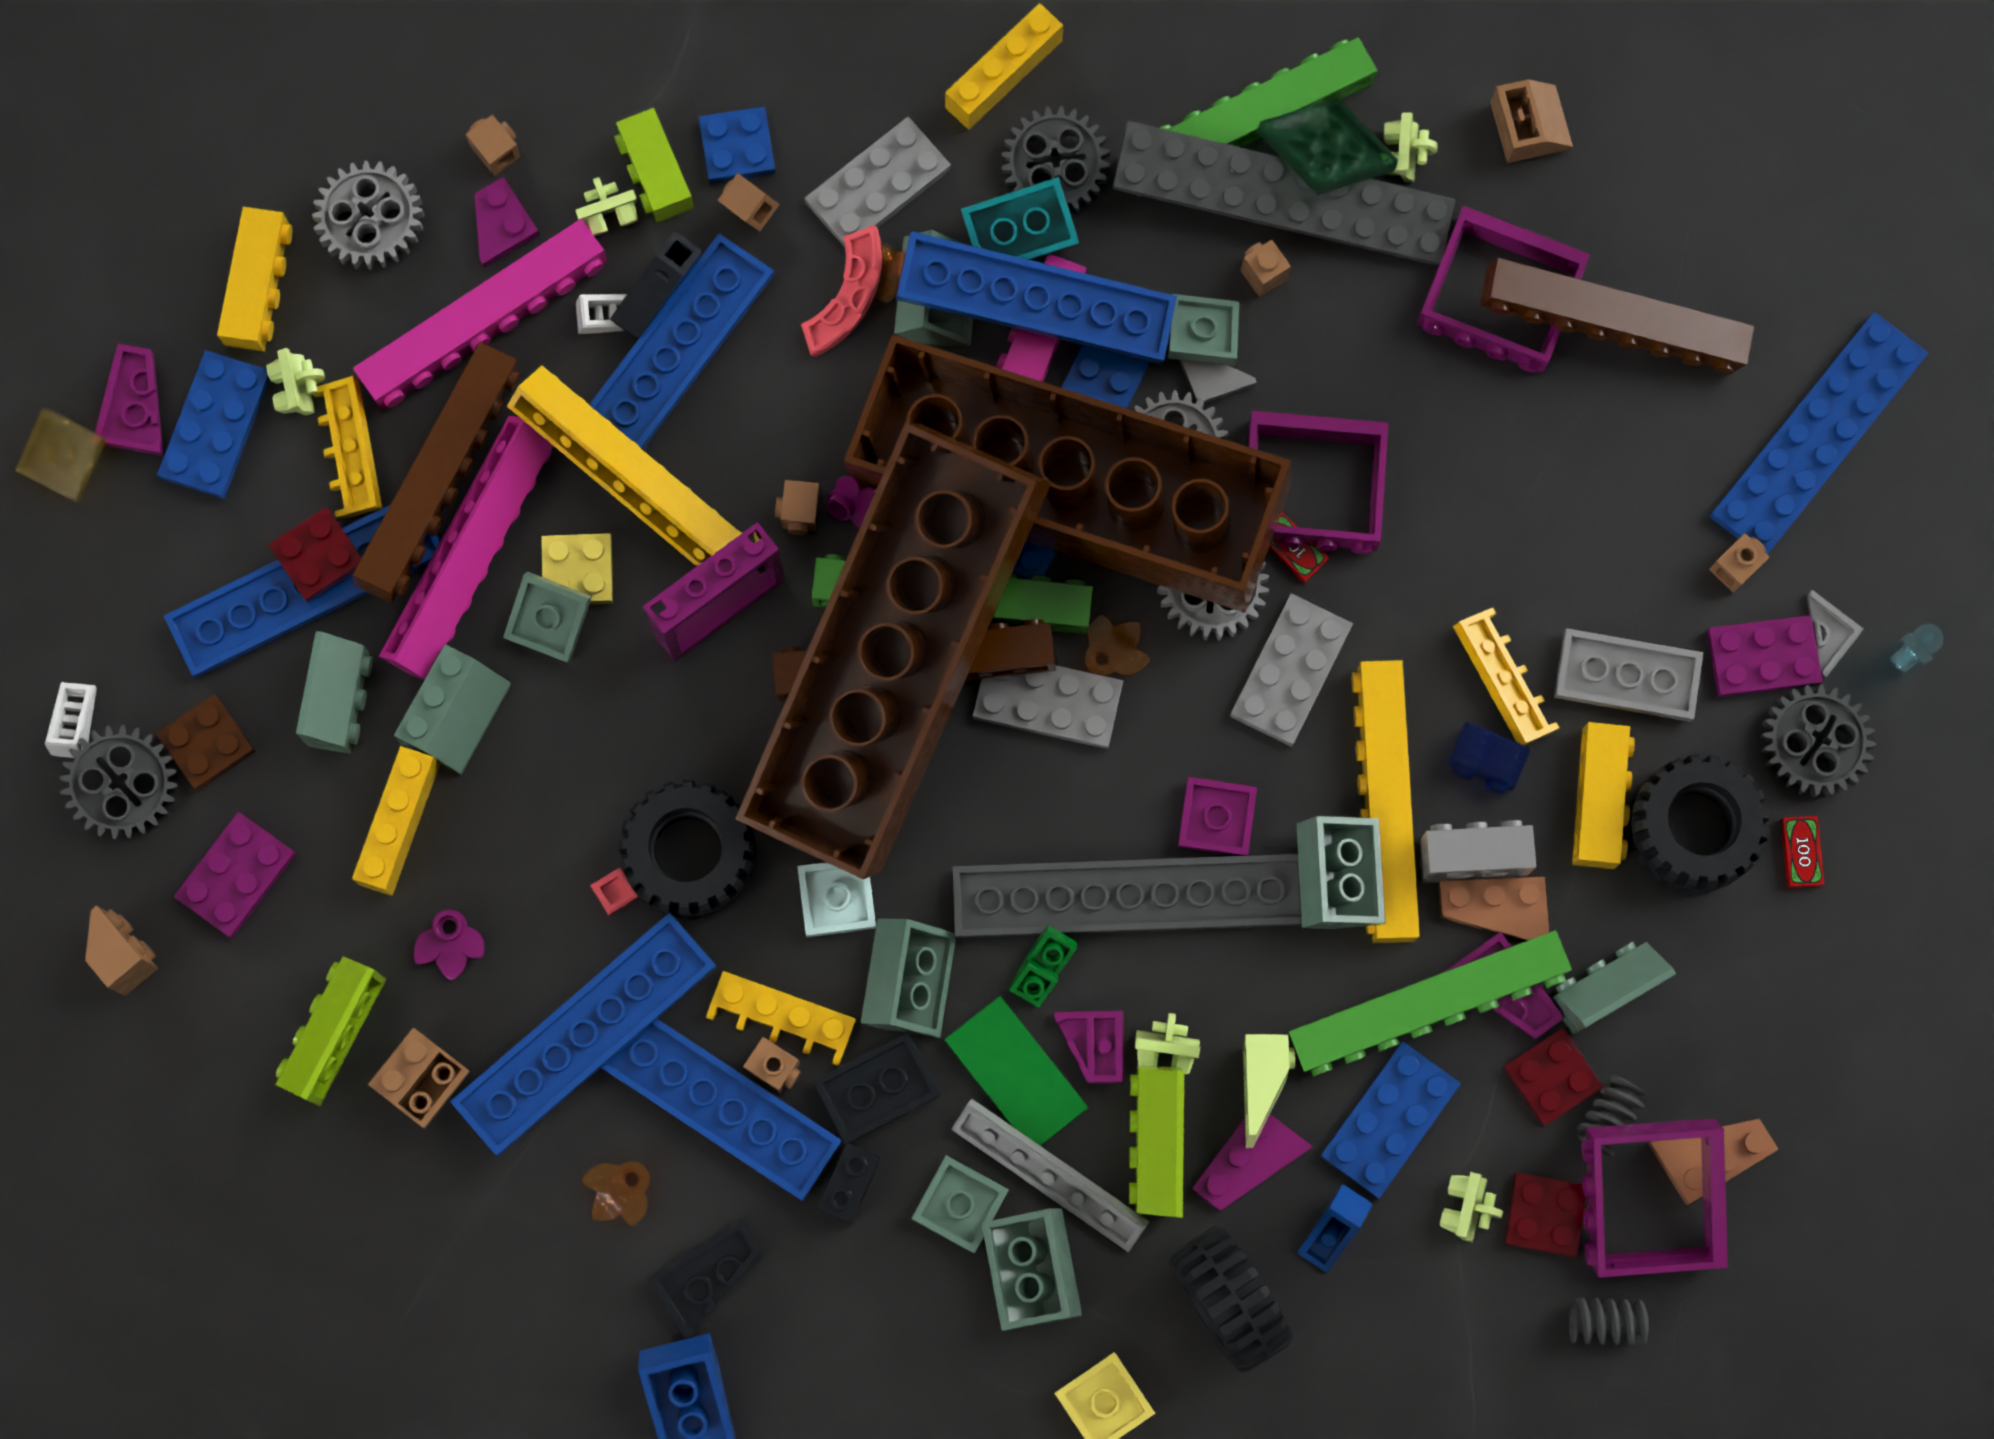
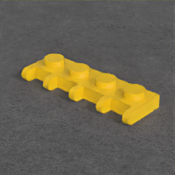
M350 376L317 386L318 393L313 396H324L327 410L326 415L317 418L318 425H329L333 447L323 450L324 458H335L339 479L329 482L331 491L341 490L344 505L343 509L334 512L335 519L344 520L382 509L359 379Z
M1490 608L1459 621L1453 628L1520 748L1554 733L1560 727L1557 722L1548 725L1538 707L1545 700L1542 695L1533 698L1521 676L1528 672L1525 665L1516 667L1505 647L1506 644L1511 642L1509 635L1499 636L1490 620L1496 615L1494 608Z
M725 971L722 972L706 1015L707 1019L713 1020L718 1008L739 1015L736 1029L740 1031L744 1030L748 1019L772 1027L773 1030L769 1041L774 1043L777 1042L781 1031L806 1040L802 1053L810 1055L814 1043L836 1050L832 1064L837 1066L842 1061L856 1023V1018Z

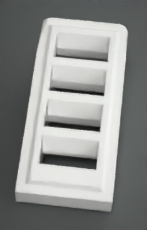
M627 294L580 295L576 301L578 333L595 334L624 331L613 323L610 318L616 311L617 305L621 304ZM608 306L609 320L603 319L602 307ZM589 308H594L595 320L589 319Z
M61 682L45 741V746L51 755L74 758L69 750L74 749L81 752L83 747L79 739L82 738L87 742L89 741L97 690L95 685ZM68 697L84 698L83 703L68 702ZM66 711L80 712V716L66 715ZM64 725L77 726L76 730L63 729Z

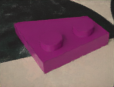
M504 177L474 194L479 258L484 268L540 236L538 229Z
M1054 1012V1018L1059 1024L1087 1083H1124V1012Z

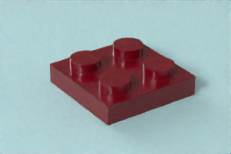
M327 506L268 544L307 603L351 576L361 560V556Z
M1564 1028L1558 1030L1503 1067L1542 1127L1603 1088Z
M1515 1173L1504 1244L1577 1257L1586 1200L1582 1184Z

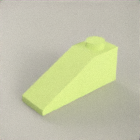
M1245 1034L1243 1043L1246 1148L1254 1147L1286 1083L1289 1069H1295V1048L1289 1047L1288 1035Z

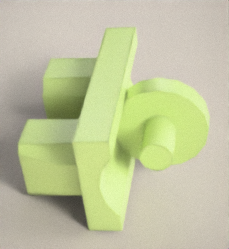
M1402 113L1401 121H1392L1384 124V140L1386 144H1399V152H1383L1381 169L1384 174L1400 175L1404 183L1414 182L1416 155L1417 164L1425 165L1427 164V156L1436 154L1438 143L1429 139L1428 130H1420L1418 139L1419 125L1413 122L1412 113Z
M599 177L593 179L595 189L583 194L586 202L598 198L600 201L575 210L578 220L582 218L594 237L608 232L602 216L615 211L621 227L638 222L635 207L637 199L634 191L630 190L607 198L606 195L618 192L615 182L603 186Z
M288 348L277 351L278 359L266 365L271 382L276 384L283 382L285 391L276 393L272 397L274 409L283 414L298 412L307 416L315 413L312 395L318 393L316 384L325 380L324 371L322 369H313L311 360H305L302 354L290 353Z
M1168 1013L1167 1023L1153 1021L1152 1031L1165 1034L1136 1030L1135 1049H1138V1066L1157 1067L1159 1052L1173 1054L1171 1067H1180L1184 1070V1074H1189L1194 1058H1199L1200 1040L1173 1036V1034L1187 1036L1188 1026L1175 1024L1176 1014Z
M1470 1172V1176H1451L1448 1194L1463 1198L1464 1201L1461 1211L1444 1208L1440 1220L1442 1228L1455 1233L1457 1237L1464 1241L1473 1242L1479 1214L1481 1216L1478 1227L1486 1230L1489 1229L1491 1217L1502 1219L1503 1211L1494 1208L1496 1194L1486 1192L1482 1205L1487 1179L1483 1178L1481 1174Z

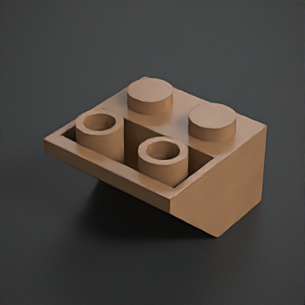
M1528 79L1496 86L1490 104L1507 163L1573 148L1555 85Z
M96 905L90 913L85 961L109 989L126 996L158 969L152 961L156 955L144 941H139L134 935L131 936L129 934L134 929L121 914L117 915L112 909L105 911Z
M413 1027L368 1085L425 1129L470 1071Z

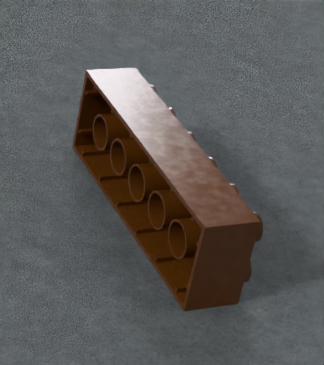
M893 334L844 459L849 475L856 477L861 487L877 489L904 424L924 425L1051 482L1026 542L1244 613L1247 611L1291 487V460Z
M904 424L735 818L736 820L863 880L883 870L1051 482L924 425Z

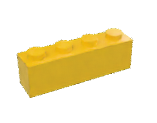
M1039 3L945 92V108L970 130L1062 42L1063 24Z
M249 207L242 208L217 333L224 346L265 352L266 342L272 340L274 323L271 321L273 309L278 308L280 302V290L277 289L279 277H284L286 257L283 256L285 246L291 244L293 235L292 225L289 224L283 212Z
M1588 722L1582 728L1572 865L1615 869L1621 864V860L1625 861L1628 844L1627 840L1622 839L1623 826H1627L1629 823L1630 806L1625 805V794L1630 792L1632 786V771H1627L1628 758L1633 757L1635 739L1630 737V726Z
M400 746L352 877L358 885L393 896L440 766L433 756Z

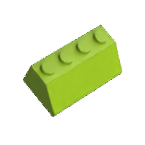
M344 956L339 963L334 962L326 977V981L329 983L323 995L319 993L314 998L309 1009V1013L312 1014L306 1027L302 1025L296 1032L292 1042L295 1048L289 1059L284 1058L275 1075L278 1078L275 1085L318 1106H321L386 981V978L376 970Z
M1137 1066V1075H1130V1096H1137L1136 1111L1130 1110L1129 1121L1130 1132H1136V1147H1129V1168H1136V1183H1129V1204H1135V1210L1138 1214L1183 1217L1184 1070L1180 1067Z

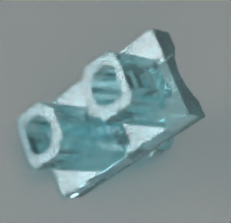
M1933 624L1919 626L1913 635L1909 632L1899 640L1903 646L1889 659L1902 673H1906L1917 662L1921 666L1926 665L1933 659L1930 654L1938 651L1943 645L1944 637L1941 629Z

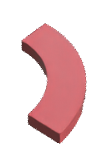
M875 225L843 237L846 264L842 287L836 298L832 299L820 313L801 324L810 355L814 358L829 351L843 341L858 326L873 301L882 267L881 240L878 228Z

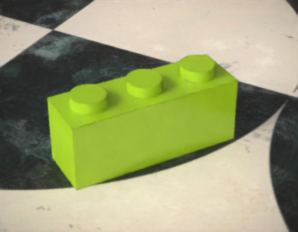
M651 108L616 122L619 134L615 135L614 139L620 154L624 155L627 153L631 164L626 165L633 184L640 183L644 193L640 194L639 198L645 213L652 212L656 223L693 209L692 196L655 109Z

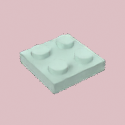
M827 862L797 866L806 937L876 928L870 877L863 880Z

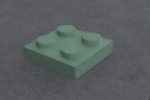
M1172 294L1177 296L1168 338L1167 358L1235 366L1238 351L1239 302Z
M526 572L523 575L503 638L568 663L572 658L592 596Z
M946 1155L917 1207L912 1220L975 1254L984 1238L982 1223L994 1219L1009 1189Z

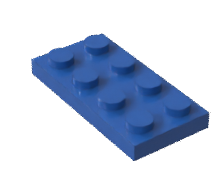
M205 350L157 476L162 480L225 499L270 382L267 369Z
M1404 1041L1401 1042L1320 1155V1158L1378 1200L1461 1083Z

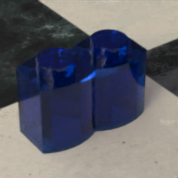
M1465 722L1447 765L1453 768L1452 772L1455 775L1471 780L1473 776L1480 778L1486 782L1485 787L1503 794L1505 790L1512 792L1515 788L1531 749L1513 740L1498 736L1485 728Z

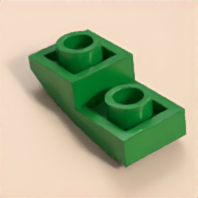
M1047 925L1020 966L1009 987V991L1039 1008L1057 984L1058 974L1077 950V942Z

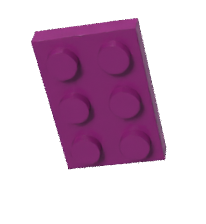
M1811 615L1710 627L1706 630L1718 697L1801 688L1806 685L1817 686L1823 683Z
M238 812L174 895V898L233 939L297 853Z

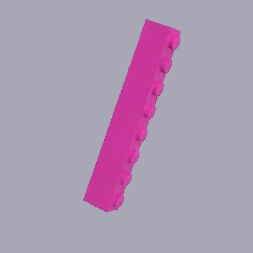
M581 218L353 367V370L380 410L386 407H395L413 389H421L430 384L434 379V375L444 369L450 370L456 367L462 361L463 356L472 350L475 351L479 342L488 345L492 337L501 331L506 333L514 329L518 325L519 320L527 314H535L544 309L548 303L547 301L559 294L561 296L570 292L576 286L577 281L585 276L591 277L599 273L603 269L604 264L608 262L605 251Z
M508 416L379 655L380 658L410 676L425 680L443 646L453 639L457 623L462 614L469 609L472 603L471 597L478 584L487 576L488 566L493 556L502 548L507 530L518 518L522 502L526 495L534 488L536 476L542 465L549 460L552 454L553 445L520 417Z

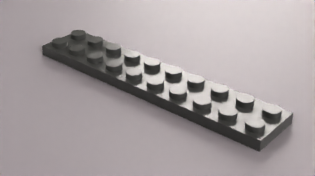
M1128 121L1126 124L1112 187L1114 190L1435 266L1440 265L1444 255L1455 203L1454 198Z
M1298 854L953 866L955 938L1041 935L1047 925L1063 934L1302 926Z

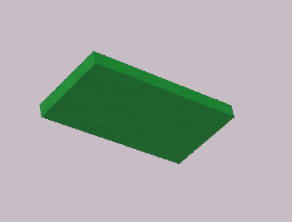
M1001 996L944 1039L1008 1123L1040 1146L1088 1109V1106Z

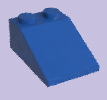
M710 1333L639 1351L638 1372L658 1439H736L720 1367Z

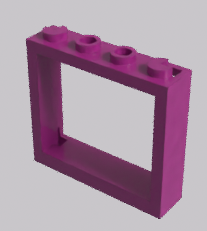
M1463 206L1416 324L1422 326V329L1431 335L1440 336L1442 334L1453 338L1454 342L1462 347H1476L1484 350L1493 359H1507L1515 362L1524 371L1543 373L1550 361L1561 332L1556 330L1554 325H1550L1541 351L1537 352L1434 312L1433 308L1463 233L1569 273V277L1580 280L1590 254Z
M1251 411L1248 421L1247 447L1258 450L1259 435L1373 445L1367 533L1276 526L1272 539L1282 540L1284 547L1300 548L1303 546V542H1312L1316 544L1317 549L1322 551H1335L1337 547L1350 548L1351 552L1356 554H1369L1371 550L1377 551L1381 542L1388 423Z
M757 522L643 606L655 638L674 662L785 581L779 549ZM752 534H754L755 544L748 538ZM765 563L766 571L760 574L757 568ZM662 602L666 609L657 616L652 608Z
M1715 1118L1586 1128V1140L1581 1141L1582 1158L1584 1162H1587L1588 1175H1583L1582 1186L1585 1197H1589V1209H1585L1583 1214L1585 1229L1590 1231V1244H1585V1259L1587 1265H1591L1599 1278L1728 1268L1724 1128ZM1701 1138L1704 1247L1605 1254L1601 1145Z

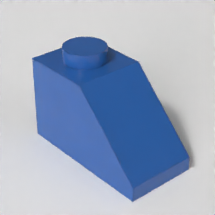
M1342 1184L1322 1212L1297 1254L1328 1273L1360 1229L1373 1204Z

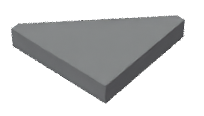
M1179 360L1195 402L1203 398L1204 404L1254 387L1257 384L1255 377L1228 365Z
M1812 590L1807 595L1809 615L1812 618L1821 673L1824 680L1864 629Z

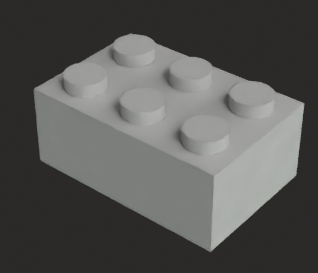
M1521 820L1501 822V827H1487L1486 822H1473L1466 824V829H1452L1451 824H1436L1430 826L1431 830L1426 831L1417 842L1420 884L1439 883V881L1524 878L1536 868L1533 825L1523 826Z

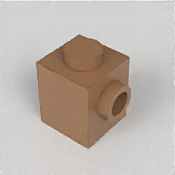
M493 114L486 120L480 119L470 127L469 132L466 133L470 147L493 176H496L521 158L518 146L514 141L517 138L515 133L505 121L500 124Z
M739 173L725 185L723 193L718 199L720 203L759 232L780 205Z
M1273 240L1264 245L1261 242L1256 243L1244 253L1245 257L1241 272L1259 298L1287 281L1291 265Z
M785 480L783 497H777L775 506V517L780 518L782 529H788L787 532L793 535H807L808 531L816 532L821 493L819 483Z
M1744 533L1709 570L1734 593L1770 556L1765 553L1766 549L1758 539L1750 538Z
M762 1037L743 1066L747 1072L779 1093L785 1087L791 1089L801 1074V1071L797 1069L800 1061L765 1037Z

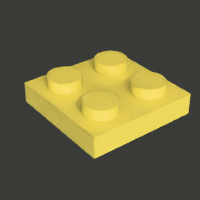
M611 533L542 536V577L592 596L590 604H613Z
M1115 1352L1054 1393L1084 1439H1119L1156 1414Z

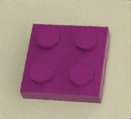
M1188 777L1178 847L1232 856H1248L1257 787Z

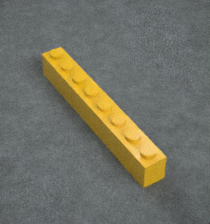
M541 365L517 387L507 407L694 565H700L742 534V532L727 522L716 510L708 506L690 488L676 479L661 464L657 463L635 442L619 431L609 420L600 415L583 398L574 393L544 366Z
M1403 660L1360 662L1357 672H1352L1351 678L1352 692L1358 693L1359 706H1354L1353 711L1354 726L1360 727L1361 740H1356L1355 745L1356 760L1362 761L1363 774L1358 775L1357 786L1358 794L1364 795L1365 809H1360L1359 818H1379L1385 924L1366 926V933L1372 934L1373 943L1415 942L1420 936Z

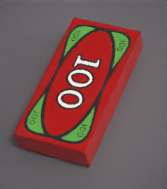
M1281 512L1277 526L1297 527ZM1272 539L1269 550L1303 584L1314 576L1330 559L1322 550L1317 549L1316 544L1312 542H1303L1302 547L1294 548L1284 547L1282 540Z
M1818 816L1783 817L1780 819L1787 888L1824 886Z

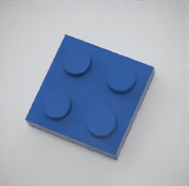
M765 106L699 116L709 184L731 181L737 173L745 179L776 174Z

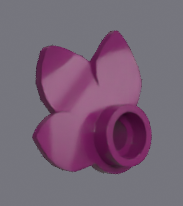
M843 476L836 482V489H833L828 495L826 508L835 519L839 521L850 519L860 529L876 489L861 487L856 477Z
M444 910L435 916L431 928L418 936L414 947V961L417 965H422L436 960V965L441 973L453 981L464 971L468 957H484V940L478 931L467 926V921L461 913L455 910ZM448 922L456 924V930L452 934L444 932V926Z

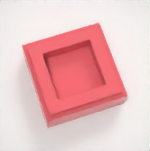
M621 867L590 885L609 916L639 899Z

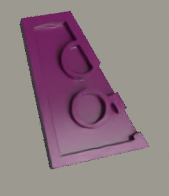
M117 343L93 438L96 444L163 456L155 358L151 349Z
M1499 932L1445 972L1512 946L1503 934ZM1540 984L1531 987L1533 994L1513 1001L1511 995L1498 999L1500 1006L1493 1010L1533 1039H1536L1564 1019V1016Z
M1270 1114L1254 1147L1246 1148L1244 1118L1191 1190L1221 1211L1313 1146Z

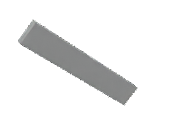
M973 1099L968 1102L951 1129L1127 1252L1130 1251L1149 1223L1147 1219Z

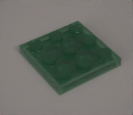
M1338 98L1260 121L1257 130L1262 138L1317 195L1395 171L1399 161Z

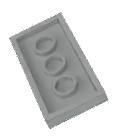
M906 117L806 196L805 203L845 247L843 237L875 225L877 228L948 173L951 170V164L909 117Z
M1291 593L1230 717L1292 747L1353 623Z
M1566 628L1563 634L1554 698L1692 722L1695 717L1703 652Z
M1057 665L1056 671L981 679L973 719L1108 749L1124 680Z

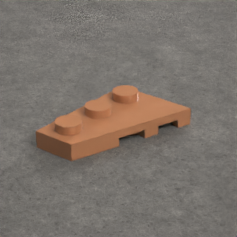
M1545 877L1439 881L1440 918L1479 929L1483 928L1497 933L1501 932L1504 936L1525 941L1549 933Z
M1760 1119L1723 1126L1725 1182L1779 1150ZM1701 1138L1662 1140L1648 1143L1686 1205L1703 1196Z

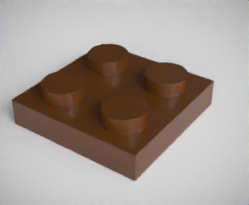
M215 693L156 733L197 792L256 752Z

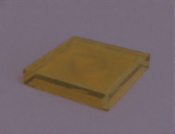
M42 408L15 471L74 501H80L107 439L48 408Z

